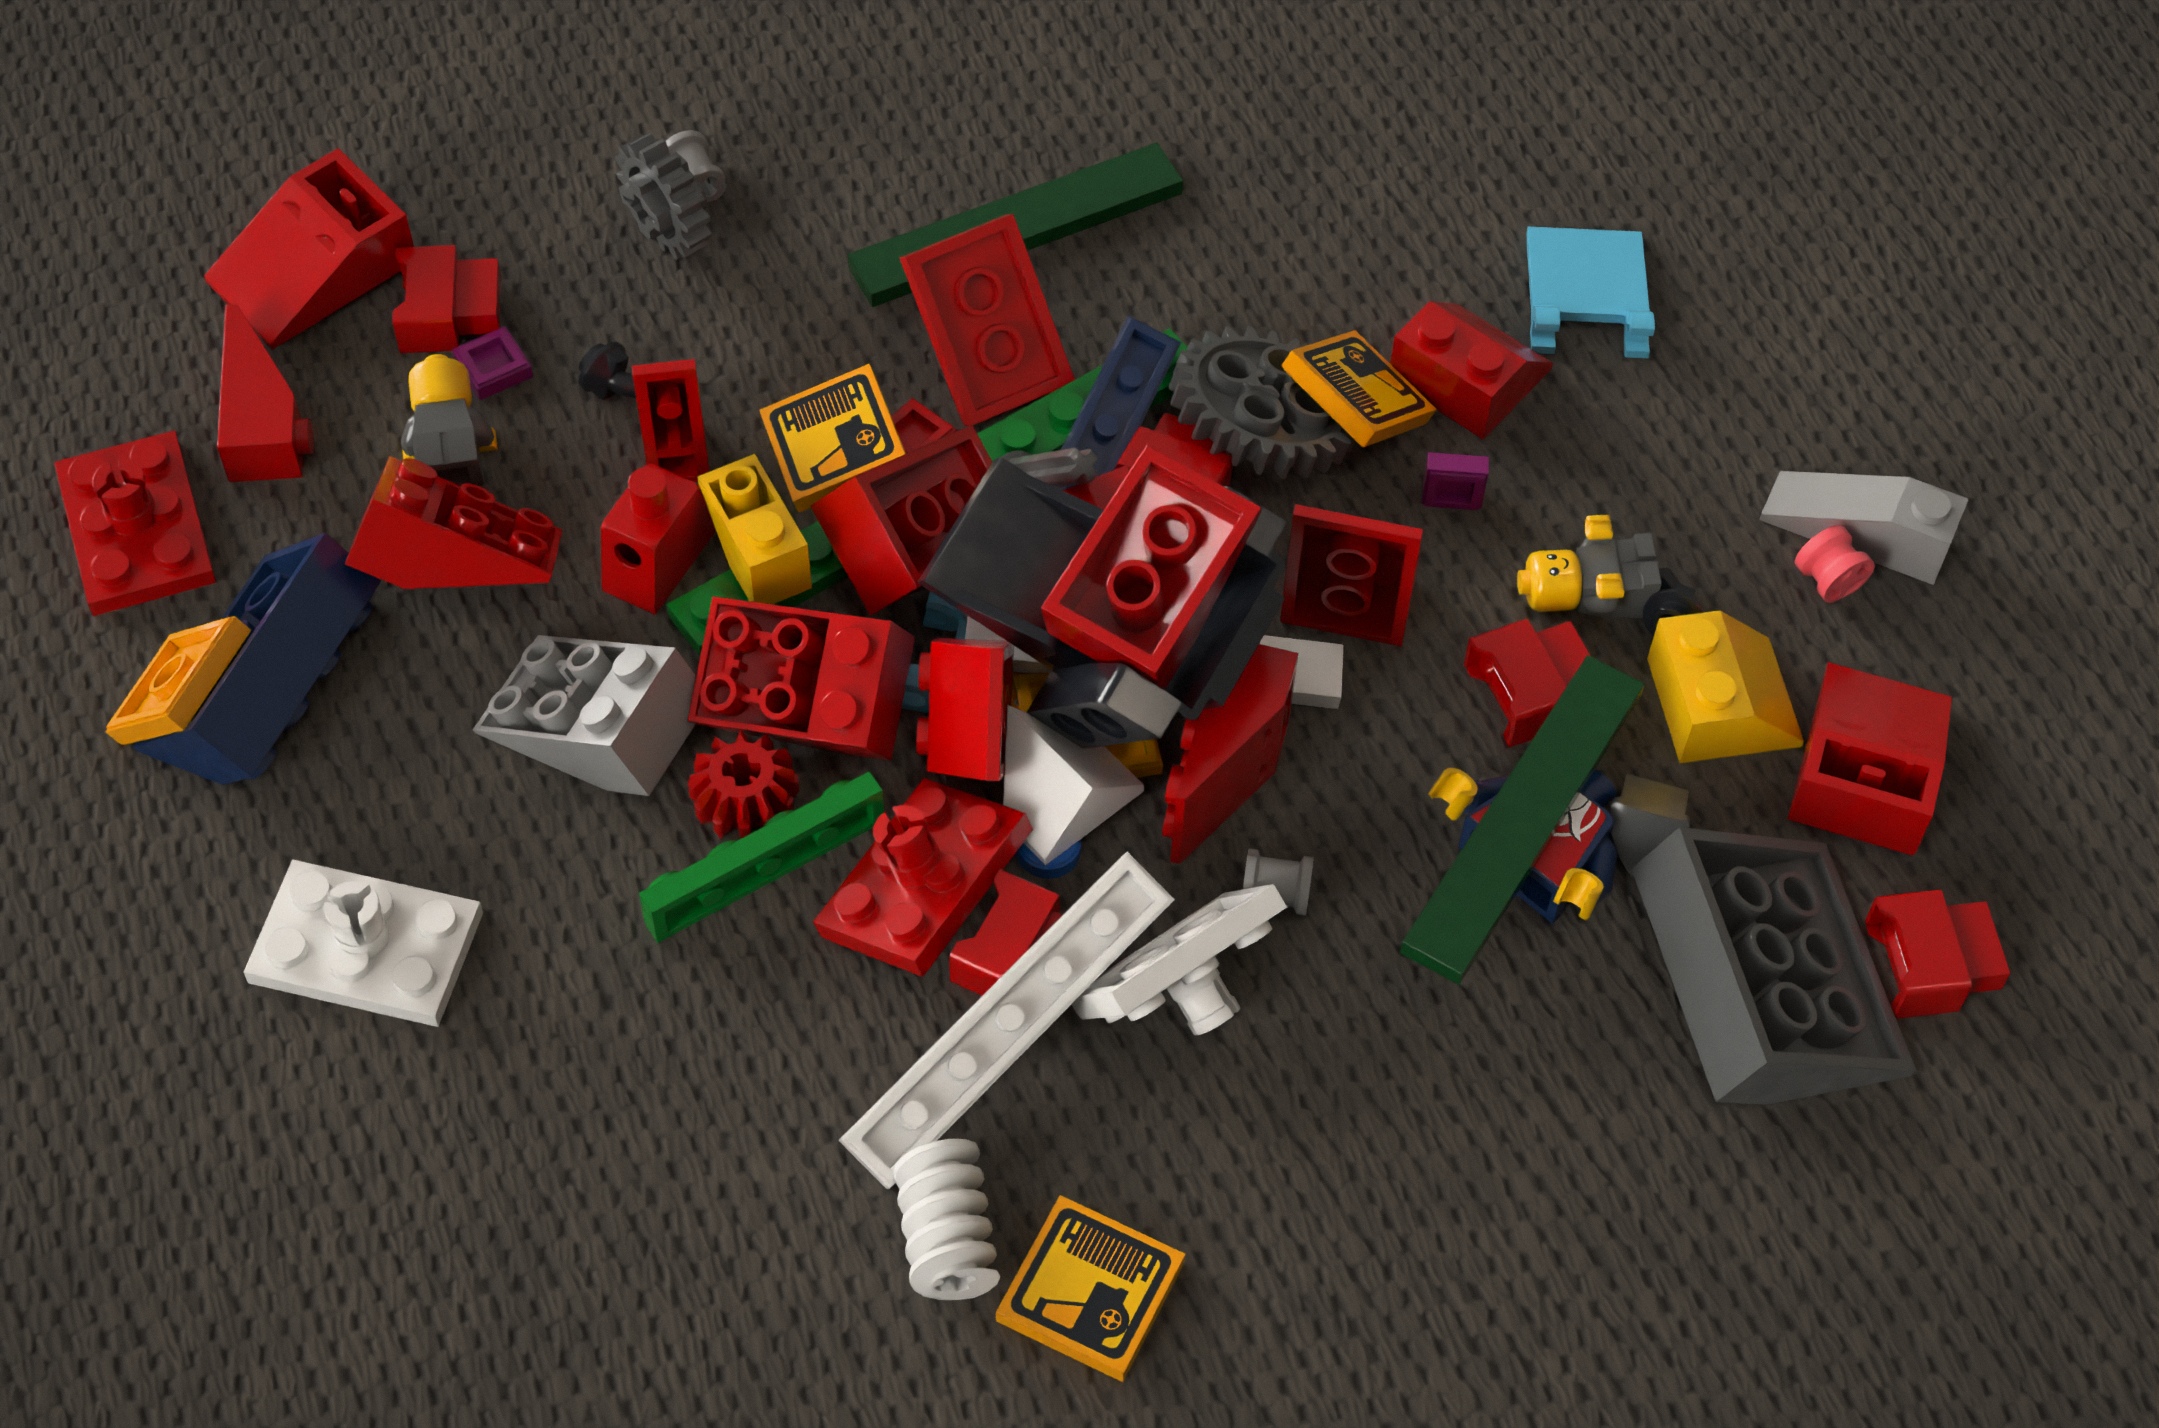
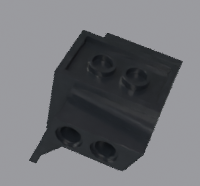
M1003 457L993 460L917 583L1052 670L1026 712L1082 749L1158 739L1162 737L1172 718L1195 720L1203 709L1222 707L1285 600L1281 594L1273 589L1285 569V560L1272 547L1287 521L1238 491L1223 486L1260 506L1261 514L1197 640L1165 691L1122 663H1099L1048 634L1041 606L1104 510L1030 476Z

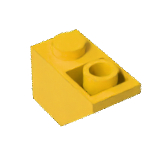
M755 454L697 476L699 487L728 564L750 602L775 604L812 588L808 544Z

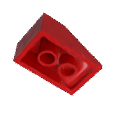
M973 425L856 475L810 505L870 616L925 589V587L917 583L992 464V460Z
M1146 445L1041 606L1048 634L1099 663H1122L1165 691L1197 640L1261 514V507Z
M1295 504L1283 591L1285 600L1281 607L1280 622L1402 647L1421 554L1423 529Z

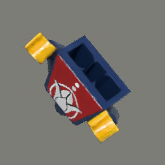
M1447 768L1433 785L1428 795L1432 799H1444L1450 804L1445 814L1451 820L1456 821L1462 813H1469L1465 816L1459 849L1462 850L1509 775L1486 780H1473L1460 769ZM1597 769L1592 773L1517 893L1521 899L1551 923H1554L1561 916L1570 902L1580 907L1579 917L1588 920L1595 905L1606 899L1612 892L1617 850L1610 841L1615 820L1604 807L1615 797L1616 790L1610 779Z

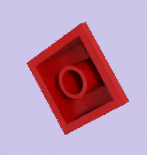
M1429 301L1394 336L1390 364L1437 411L1483 440L1553 366V362L1461 305L1438 301Z
M937 638L931 641V652H921L918 675L919 690L930 691L929 717L919 716L916 748L917 755H927L928 772L986 781H1000L1004 776L1007 705L1012 706L1014 645L1008 641Z

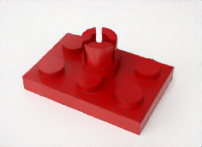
M1014 214L1001 216L899 258L964 426L978 424L1054 392L1075 380Z
M175 430L54 462L87 603L93 616L217 583L181 446Z
M923 778L903 805L892 807L895 816L891 821L885 812L877 818L873 826L875 842L813 921L820 936L921 977H924L994 883V878L998 871L1005 868L1033 830L1024 812Z

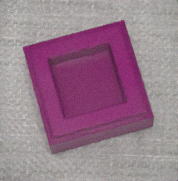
M506 326L452 349L454 359L462 362L468 369L471 388L479 400L533 378L532 367Z
M1428 452L1422 482L1421 504H1424L1425 507L1479 511V508H1482L1489 475V457Z

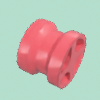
M1841 525L1831 526L1811 538L1801 548L1794 561L1795 566L1802 575L1813 577L1816 580L1817 592L1827 603H1833L1857 591L1869 579L1875 568L1874 561L1867 553L1854 549L1852 546V535Z

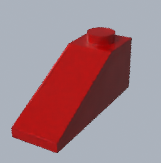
M238 304L225 305L217 449L228 481L242 482L302 478L303 455H310L314 452V434L310 418H301L293 392Z
M695 359L632 366L646 464H654L692 482H698L697 476L710 472Z

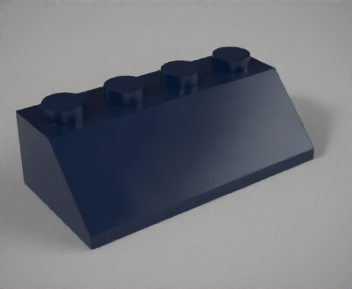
M326 533L265 555L221 618L236 616L252 631L192 720L183 731L136 742L133 748L140 753L222 785L248 778L251 780L257 778L273 761L276 749L272 746L283 729H288L294 725L306 711L309 700L305 696L314 682L325 677L339 661L341 652L337 648L346 634L358 628L370 614L373 605L369 602V599L381 583V580L346 565L345 562L349 553Z

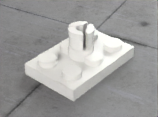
M292 859L243 973L249 984L439 1027L483 914L482 907L479 901Z
M1274 884L1225 892L1102 973L1071 1005L1082 1020L1105 1018L1108 1023H1112L1127 1015L1130 1021H1135L1160 1007L1166 1001L1161 992L1167 989L1173 1001L1177 1002L1186 1017L1187 1025L1193 1035L1204 1034L1229 1020L1241 1008L1219 976L1220 973L1217 969L1219 962L1215 955L1235 943L1237 949H1241L1267 935L1273 929L1268 920L1287 908Z

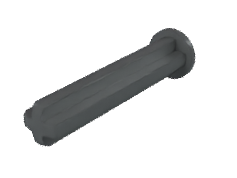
M1076 448L1034 455L1024 451H1011L1002 456L1030 476L1054 487L1090 483L1098 475L1092 466L1098 457L1091 449L1078 451Z

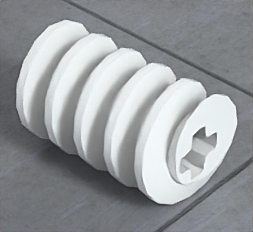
M945 1139L919 1146L905 1154L897 1162L894 1170V1180L900 1189L897 1198L898 1206L904 1214L901 1228L907 1239L905 1255L910 1265H912L909 1272V1282L917 1293L937 1300L975 1298L990 1291L998 1284L1000 1274L997 1270L984 1268L994 1262L997 1253L993 1244L983 1241L990 1236L993 1229L992 1223L988 1218L979 1216L986 1210L988 1198L983 1192L975 1190L982 1185L984 1174L979 1167L972 1165L978 1160L980 1150L975 1142L967 1139Z

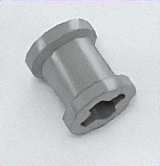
M688 130L679 132L667 139L666 144L669 153L673 155L677 152L688 162L689 171L693 174L698 186L705 191L707 202L717 200L722 196L726 189V177L722 169L712 164L708 156L710 146L705 136L699 131Z
M1248 848L1243 889L1274 884L1286 906L1294 907L1297 915L1306 916L1314 857L1304 856L1298 862L1262 857L1258 849Z

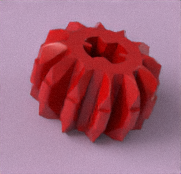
M740 729L735 743L727 744L715 736L711 745L712 754L696 753V759L693 762L695 774L690 775V780H688L689 797L693 799L695 815L700 820V823L707 824L713 822L714 832L719 836L720 840L734 828H738L740 838L742 839L752 833L751 828L758 826L760 829L763 828L776 814L786 810H794L793 798L797 797L800 788L798 775L793 770L792 757L788 753L787 748L774 750L773 741L770 740L768 734H765L756 742L750 743L747 735Z

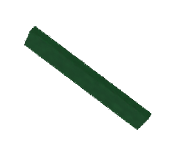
M1156 142L847 254L848 268L873 308L912 293L899 259L902 256L1007 214H1014L1028 251L1181 195L1183 180Z
M1589 655L1585 657L1402 941L1400 954L1458 985L1461 984L1640 699L1645 683Z

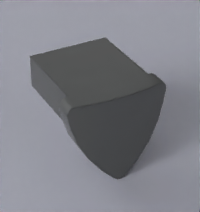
M1626 773L1621 795L1614 798L1611 805V815L1615 820L1612 836L1619 857L1631 876H1634L1632 868L1679 827H1690V817L1685 815L1689 790Z

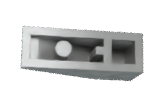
M1780 471L1759 520L1809 539L1831 526H1844L1852 535V546L1854 549L1867 553L1874 563L1934 585L1968 498L1911 477Z

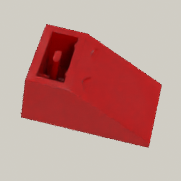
M337 148L291 175L207 271L204 278L206 283L228 305L238 304L255 333L273 350L399 273L401 268L399 261L396 260V247H414L406 213Z
M389 456L361 520L345 564L403 589L549 583L553 574L563 529L553 526L552 520L541 512L529 508H521L518 511L497 502L492 493L480 486L470 483H464L459 486L438 477L437 472L431 466L419 460L405 458L401 461Z
M712 596L687 721L738 733L742 729L745 734L757 737L768 734L771 740L819 750L891 761L915 636L888 620Z
M1259 644L1222 707L1203 709L1195 720L1186 719L1180 748L1184 749L1180 765L1173 764L1164 800L1165 803H1168L1164 818L1162 836L1172 838L1170 862L1180 864L1275 774L1290 720L1299 653Z
M1828 662L1787 819L1914 856L1933 817L1945 764L1952 697Z

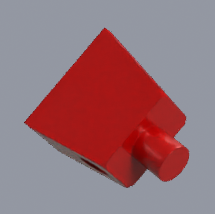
M654 464L645 465L630 475L628 488L604 518L601 526L602 591L654 615L657 614L716 532L699 485Z

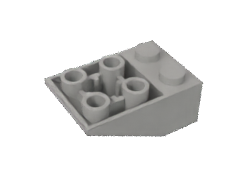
M538 635L534 642L525 649L520 662L505 684L491 698L487 710L475 725L473 731L475 734L604 790L649 796L695 726L694 723L688 722L687 719L696 675L674 647Z

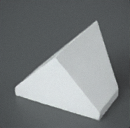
M1007 705L1003 805L1026 813L1033 830L1023 843L1046 866V864L1144 792V784L1104 746L1082 749L1028 713Z

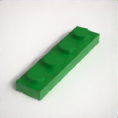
M870 772L852 781H839L826 789L818 799L795 811L786 810L776 814L763 828L738 841L729 840L719 844L710 851L706 858L681 871H669L662 874L647 889L639 892L645 925L656 942L659 943L873 828L877 818L884 813L882 788Z

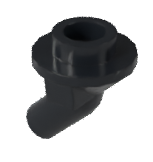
M615 341L606 345L602 343L597 344L588 350L579 364L581 373L578 383L584 391L593 392L602 400L611 397L615 393L636 398L633 375L626 372L629 357L626 355L625 347Z
M1669 568L1659 569L1661 579L1660 590L1650 596L1643 608L1645 626L1653 637L1659 618L1703 613L1701 605L1694 598L1696 590L1681 584Z

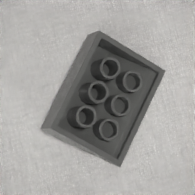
M1679 827L1632 868L1643 904L1647 910L1664 962L1668 968L1685 1020L1716 1102L1768 1105L1909 1077L1917 1072L1826 843Z

